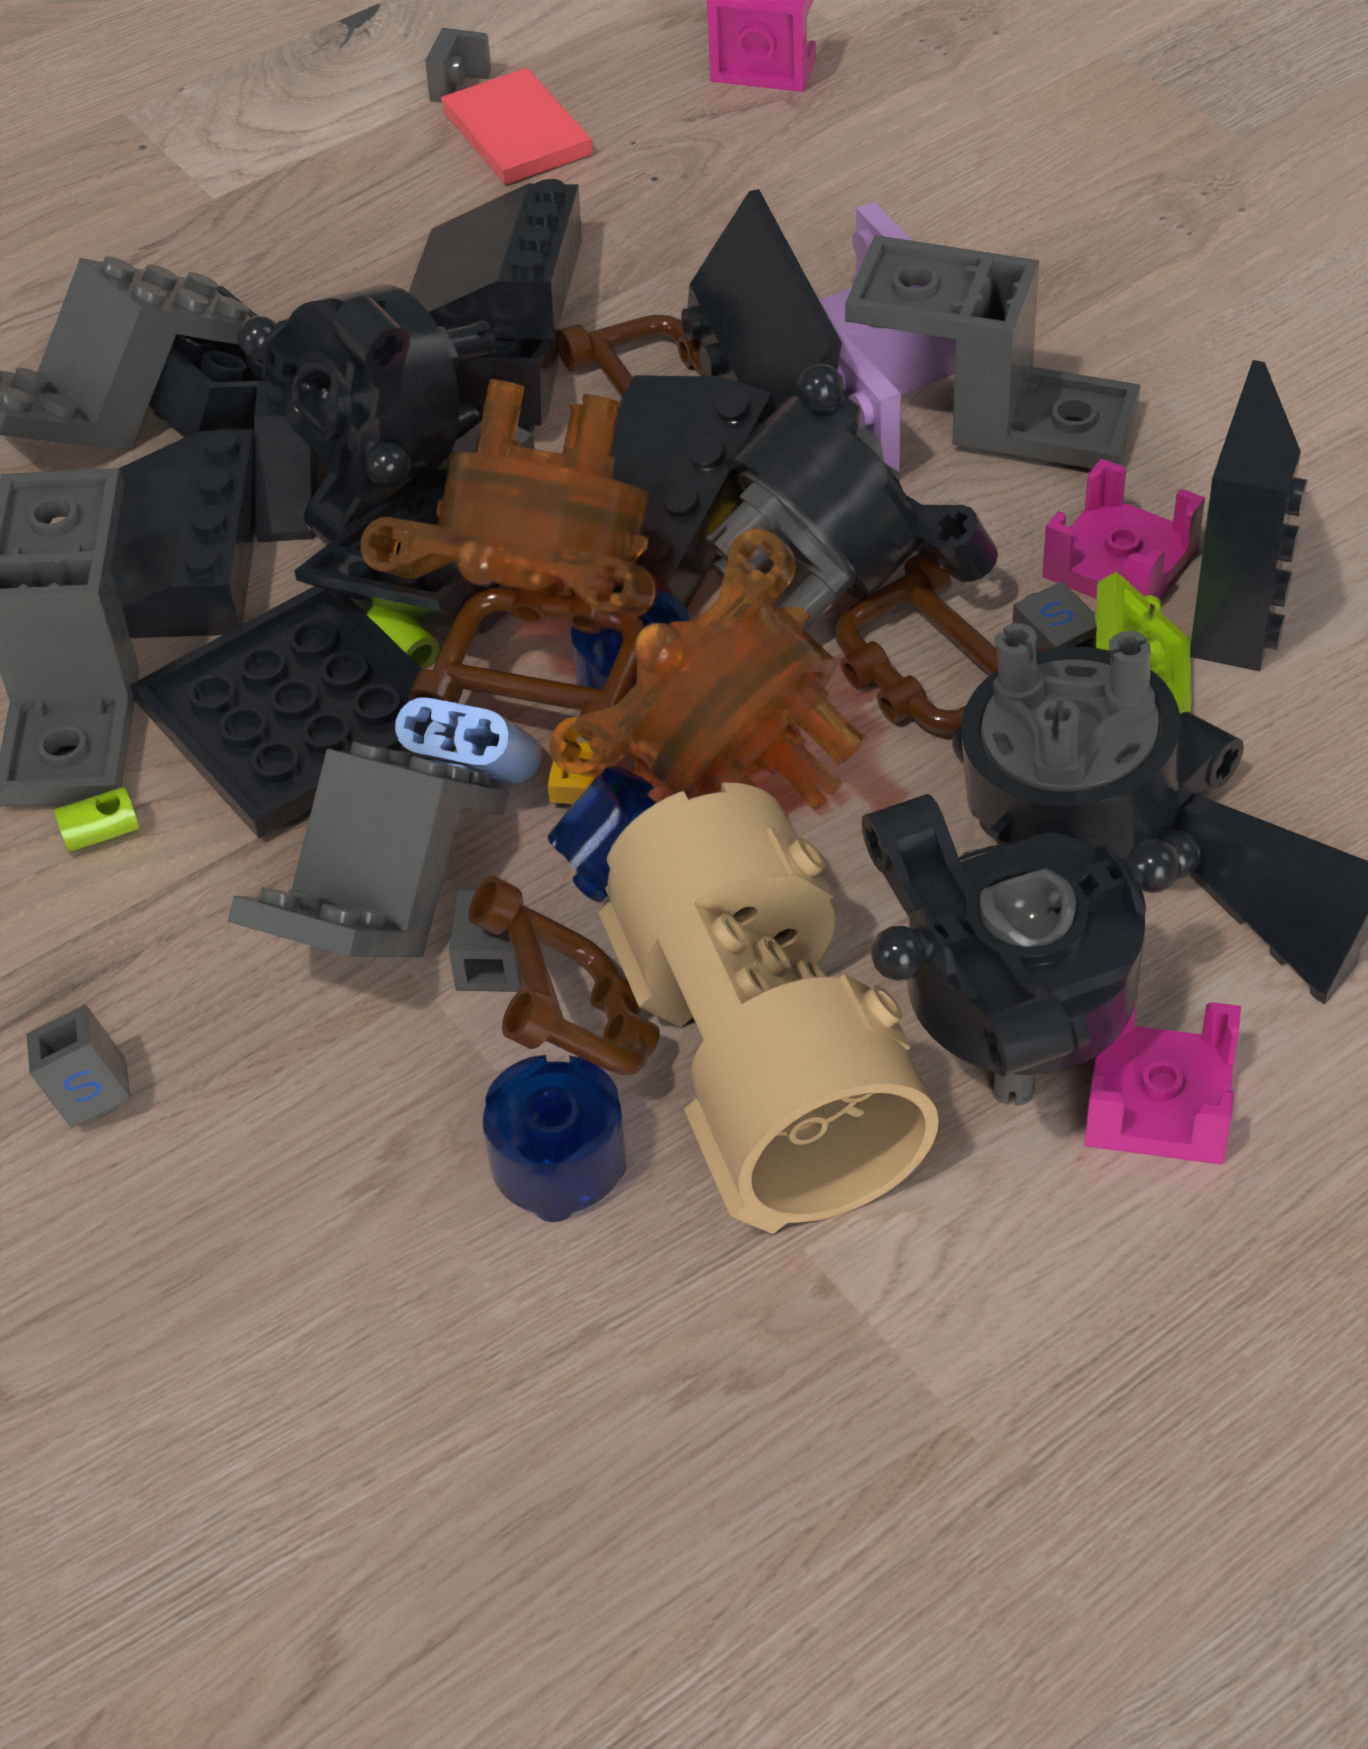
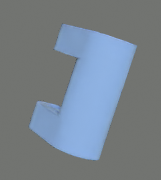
M416 698L409 701L400 710L396 718L395 731L399 742L406 749L422 757L434 759L436 762L491 774V780L520 784L529 780L537 772L541 763V749L535 738L501 715L488 709L432 698ZM431 712V719L434 721L428 726L424 735V744H422L423 737L414 732V726L417 721L426 722ZM455 744L456 749L454 752H451L450 750Z

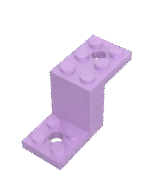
M875 201L856 208V232L852 235V244L856 254V275L852 278V287L875 235L913 241ZM911 285V286H910V288H920V287H924V286H920V285ZM851 287L819 299L842 342L838 372L842 375L844 382V395L859 405V425L876 436L881 442L884 462L899 472L901 395L955 374L956 339L929 337L919 333L888 328H873L864 324L845 322V303L852 289Z

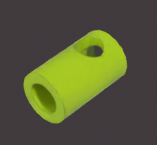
M376 605L369 610L367 616L423 670L435 661L440 649L439 642L414 617Z
M125 786L53 810L68 853L140 829Z

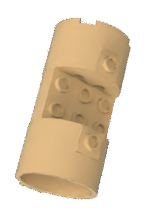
M721 783V792L707 794L688 800L685 792L681 791L654 804L634 819L613 844L606 859L610 872L608 886L605 887L610 902L598 911V914L639 1008L679 1027H682L691 1018H694L703 1041L694 1056L691 1067V1084L697 1098L688 1104L684 1111L730 1217L774 1234L786 1223L810 1222L834 1217L875 1200L903 1181L925 1158L936 1138L939 1123L938 1113L907 1052L911 1046L898 1022L903 1015L894 998L881 986L874 985L870 988L846 974H843L841 977H827L817 964L828 948L835 928V914L830 901L834 896L821 872L826 868L824 859L810 842L802 837H797L780 803L766 791L751 785Z

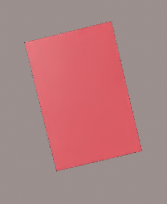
M528 68L441 97L443 112L505 185L593 154L592 139Z

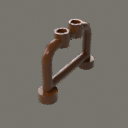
M655 314L643 316L588 333L581 324L557 331L559 354L567 370L573 371L590 366L594 359L621 398L633 376L612 348L651 336L671 338L677 344L679 356L683 364L687 368L694 367L700 376H705L701 366L700 351L695 341H689L686 338L682 321L670 315Z
M917 554L905 562L904 576L876 591L868 600L862 599L852 605L840 616L835 627L836 642L845 655L841 659V668L846 679L854 688L860 690L874 682L882 689L877 694L878 705L884 716L891 723L898 724L910 716L918 724L932 732L945 735L954 734L957 727L962 724L966 705L956 710L937 708L927 699L924 688L915 677L911 675L903 677L891 666L886 652L877 642L871 641L866 643L859 635V630L864 625L908 600L990 675L998 669L996 647L939 597V595L951 588L950 575L921 554ZM1036 648V652L1045 650L1043 648Z
M528 574L524 577L520 589L508 587L490 588L478 592L465 602L453 622L433 670L425 669L418 672L409 692V699L412 701L416 698H432L458 703L463 689L580 710L581 712L575 725L576 732L584 740L596 746L617 748L622 744L630 724V718L622 708L645 653L647 643L643 622L632 611L611 605L613 596L600 585L594 583L581 584L573 599L556 596L558 587L549 578L539 574ZM496 611L514 613L521 620L531 624H542L546 621V618L568 622L575 629L589 634H596L600 632L601 628L615 630L623 638L604 689L462 664L479 623L485 616Z
M497 876L487 878L473 896L469 908V920L472 924L494 935L501 934L507 929L525 986L516 993L505 1011L502 1022L503 1035L529 1049H535L547 1041L607 1071L619 1075L637 1074L646 1065L647 1058L655 1050L660 1037V1029L657 1024L638 1016L642 1009L638 1006L628 980L619 975L610 957L593 941L521 904V891L518 887ZM539 942L573 959L592 976L595 984L591 991L590 1003L593 1007L605 1012L608 1019L603 1037L564 1019Z

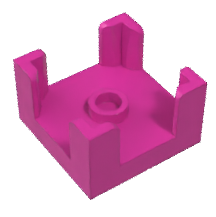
M707 0L710 82L804 92L816 61V41L810 40L807 43V16L814 0Z
M1101 458L1088 474L1085 509L1071 527L1065 526L1066 515L1058 511L1046 525L1042 577L1055 583L1063 581L1070 589L1097 599V582L1117 571L1143 596L1151 595L1160 600L1199 549L1205 497L1180 489L1176 494L1173 521L1124 503L1126 469L1123 466Z
M1215 1002L1208 1003L1205 1009L1202 1034L1134 1026L1135 1005L1132 1017L1121 1035L1110 1047L1095 1057L1084 1146L1223 1165L1232 1117L1234 1091H1231L1239 1035L1241 1006Z

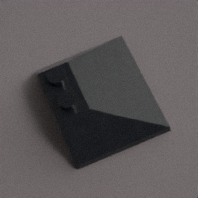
M437 468L430 472L416 475L295 569L296 581L433 624L452 627L458 612L465 602L478 592L490 588L508 587L520 589L524 577L528 574L548 576L569 506V495L565 491ZM496 611L488 614L479 623L475 634H484L508 612Z

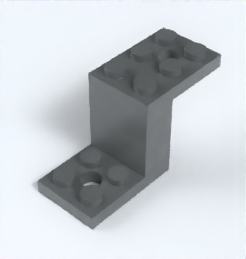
M879 235L874 236L846 300L845 322L864 324L873 328H888L919 333L929 337L956 339L952 445L1028 457L1034 460L1080 466L1087 469H1093L1101 458L1119 465L1139 403L1141 385L1033 367L1039 260ZM911 285L924 286L920 288H910ZM1067 417H1079L1084 420L1068 421L1066 419Z
M106 256L103 262L80 258L38 371L27 368H17L15 373L0 370V435L131 451L176 334L239 345L238 333L243 323L251 318L247 315L249 308L233 298L221 295L217 291L218 284L215 281L198 273L189 272L187 278L176 276L165 268L152 264L147 265L146 270L133 267L121 259Z
M119 468L1 474L0 674L10 703L0 750V807L75 803L122 787L135 703L130 684L138 681L139 667L111 571L124 490ZM66 517L60 522L50 524L52 518ZM61 747H77L69 754L54 756Z
M355 741L352 742L350 753L327 748L292 889L286 892L262 887L259 897L234 896L228 922L349 957H423L460 810L467 809L504 815L509 791L489 786L491 774L436 762L434 759L408 752H399Z

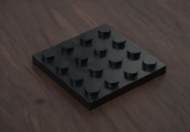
M313 586L130 684L134 700L251 831L260 838L312 808L327 748L350 753L352 742L355 741L399 752H411L398 740L395 731L396 718L400 710L410 701L409 692L418 672L423 669L367 616L350 597ZM429 714L426 722L417 721L414 726V732L423 737L422 744H424V735L428 726L434 721L431 719V714Z

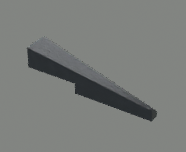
M1191 795L1177 809V819L1171 829L1188 832L1199 844L1201 861L1196 871L1190 876L1239 924L1247 922L1270 944V955L1281 966L1289 963L1309 982L1310 994L1316 1000L1326 1004L1357 966L1360 950L1368 940V861L1203 796Z

